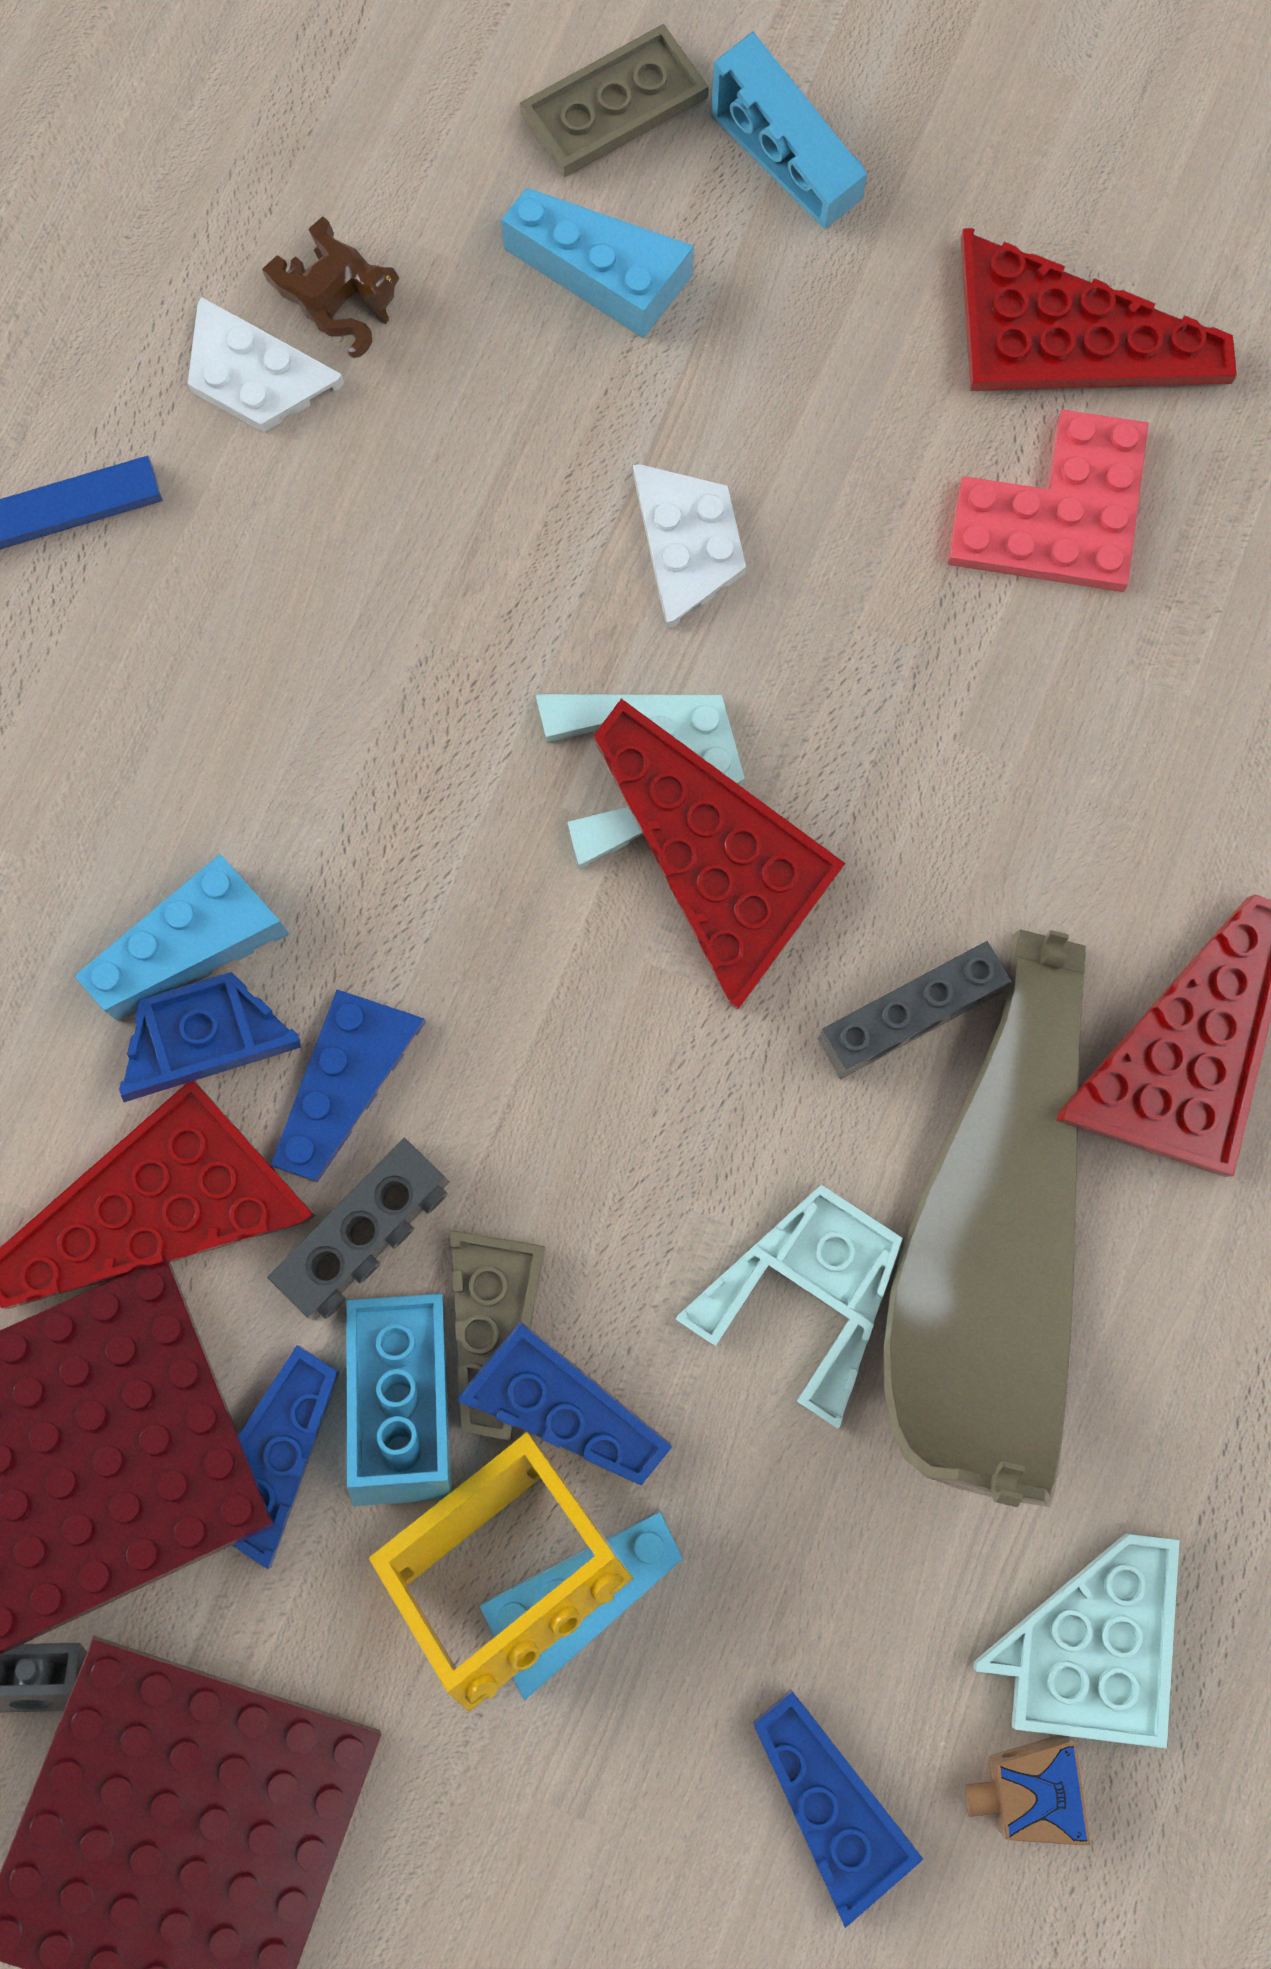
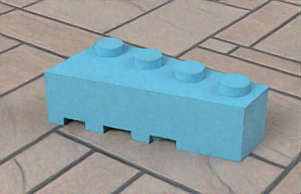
M753 31L714 61L711 117L824 229L828 228L863 199L867 177L863 165L849 152Z
M529 188L522 192L501 219L505 250L642 338L648 334L693 275V245Z
M660 1510L606 1537V1540L634 1579L613 1595V1600L603 1603L583 1619L573 1633L561 1637L540 1654L538 1660L531 1667L519 1671L513 1676L524 1701L683 1559ZM587 1547L485 1600L480 1605V1608L493 1636H497L595 1556L591 1549Z

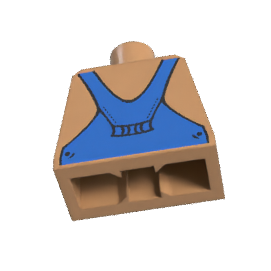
M1056 1735L989 1756L991 1782L964 1784L968 1816L996 1814L999 1832L1005 1839L1082 1846L1090 1845L1076 1741L1069 1736Z

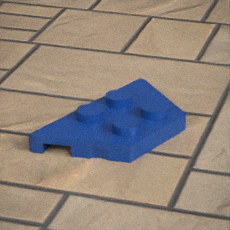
M232 972L139 999L135 1016L137 1025L135 1033L130 1039L127 1052L129 1058L124 1081L120 1083L119 1091L123 1102L131 1101L301 1048L300 1039L293 1029L289 1030L273 1015L272 1010L260 998L250 994L247 986Z

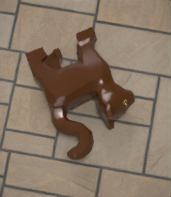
M322 216L309 228L311 237L317 246L314 249L318 258L317 262L311 265L305 272L303 262L295 256L291 260V265L287 272L286 261L277 255L262 268L266 280L279 294L298 304L306 318L314 321L320 331L331 337L353 335L355 342L348 350V354L352 358H359L368 351L373 342L372 331L366 323L352 318L333 320L332 317L346 300L355 293H359L366 306L381 322L386 324L389 321V317L385 308L394 298L395 285L399 281V276L392 267L368 264L355 248L335 239L330 222Z

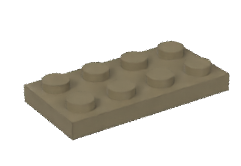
M662 24L520 102V114L565 178L708 98L709 86L667 27Z

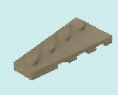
M450 1230L459 1395L520 1321L531 1329L545 1251L544 1246ZM460 1402L461 1432L511 1440L513 1426L497 1420L495 1416L478 1408H471Z

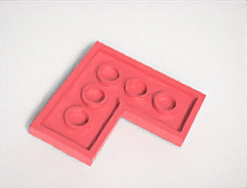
M1061 409L1057 420L1048 489L962 476L948 565L1124 592L1129 581L1149 422Z

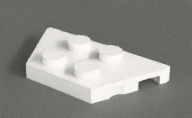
M203 297L198 301L187 382L193 394L264 433L280 424L287 415L297 414L311 406L310 399L329 388H332L335 392L343 386L344 380L339 372Z
M637 464L633 465V476L666 626L667 629L673 628L680 623L681 617L700 604L702 607L716 596L719 589L730 586L745 575L746 563L728 486Z

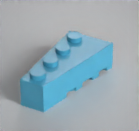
M219 854L74 977L106 1013L120 1021L137 1012L139 999L179 988L193 980L197 982L211 975V971L234 959L238 961L254 953V949L272 940L276 942L288 936L289 932L226 859Z

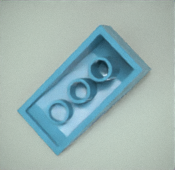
M443 1294L346 1300L347 1490L353 1506L442 1500L452 1492Z

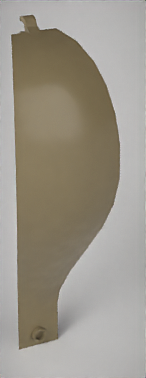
M1021 929L1013 934L1009 966L1011 982L1007 988V997L1001 1021L977 1079L923 1190L903 1242L890 1291L884 1340V1393L891 1430L904 1459L929 1479L957 1489L993 1497L994 1502L1018 1507L1020 1503L1050 1507L1053 1499L1063 1438L1071 1343L1078 1128L1056 1120L1058 1112L1079 1089L1080 1035L1086 946L1067 941L1069 934L1049 930L1046 936Z

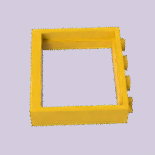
M527 1432L369 1557L371 1564L447 1693L469 1712L487 1697L491 1699L498 1691V1688L519 1671L531 1667L538 1660L540 1654L561 1637L573 1633L583 1619L603 1603L613 1600V1595L634 1579L550 1459ZM542 1479L595 1556L456 1668L407 1585L538 1480Z

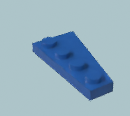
M337 989L271 1166L319 1182L352 1133L351 1129L364 1110L369 1108L377 1096L376 1092L391 1070L394 1071L404 1056L403 1052L414 1036L418 1035L425 1025V1019Z
M521 1321L458 1396V1402L471 1408H478L495 1416L497 1420L541 1437L547 1443L558 1448H565L584 1457V1460L639 1485L645 1482L672 1448L669 1441Z
M296 1345L238 1434L274 1526L232 1546L266 1569L272 1567L340 1371L299 1345Z

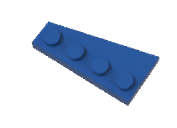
M791 1689L753 1721V1724L846 1928L924 1859Z

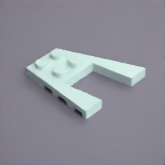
M536 695V702L547 743L597 731L622 698L740 786L744 785L745 777L722 695ZM629 807L568 821V828L579 869L589 866L591 861L609 852L611 854L629 845L630 841L643 835Z
M820 1185L678 1314L676 1320L716 1346L768 1265L847 1317L849 1320L797 1399L798 1403L838 1429L841 1425L902 1237L831 1190Z

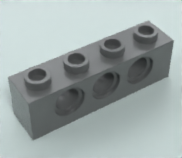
M987 940L822 1028L818 1041L841 1080L1001 994L1010 984L1011 979Z
M404 1137L267 1278L308 1319L316 1320L320 1315L327 1319L346 1300L342 1293L354 1280L361 1284L378 1268L380 1262L376 1258L385 1248L390 1245L395 1249L412 1233L414 1227L410 1223L420 1212L424 1210L427 1214L431 1213L445 1199L448 1193L444 1188L450 1182ZM395 1186L407 1187L409 1191L407 1204L399 1210L388 1209L385 1204L387 1192ZM362 1220L372 1221L375 1227V1234L372 1240L365 1245H355L351 1236L353 1227ZM327 1255H336L341 1265L338 1275L328 1281L322 1280L318 1274L319 1262Z
M81 1643L22 1644L1 1654L0 1713L64 1711L87 1652Z

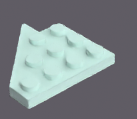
M1125 1533L974 1661L973 1669L976 1672L1015 1676L1012 1728L1022 1731L1167 1749L1180 1540Z

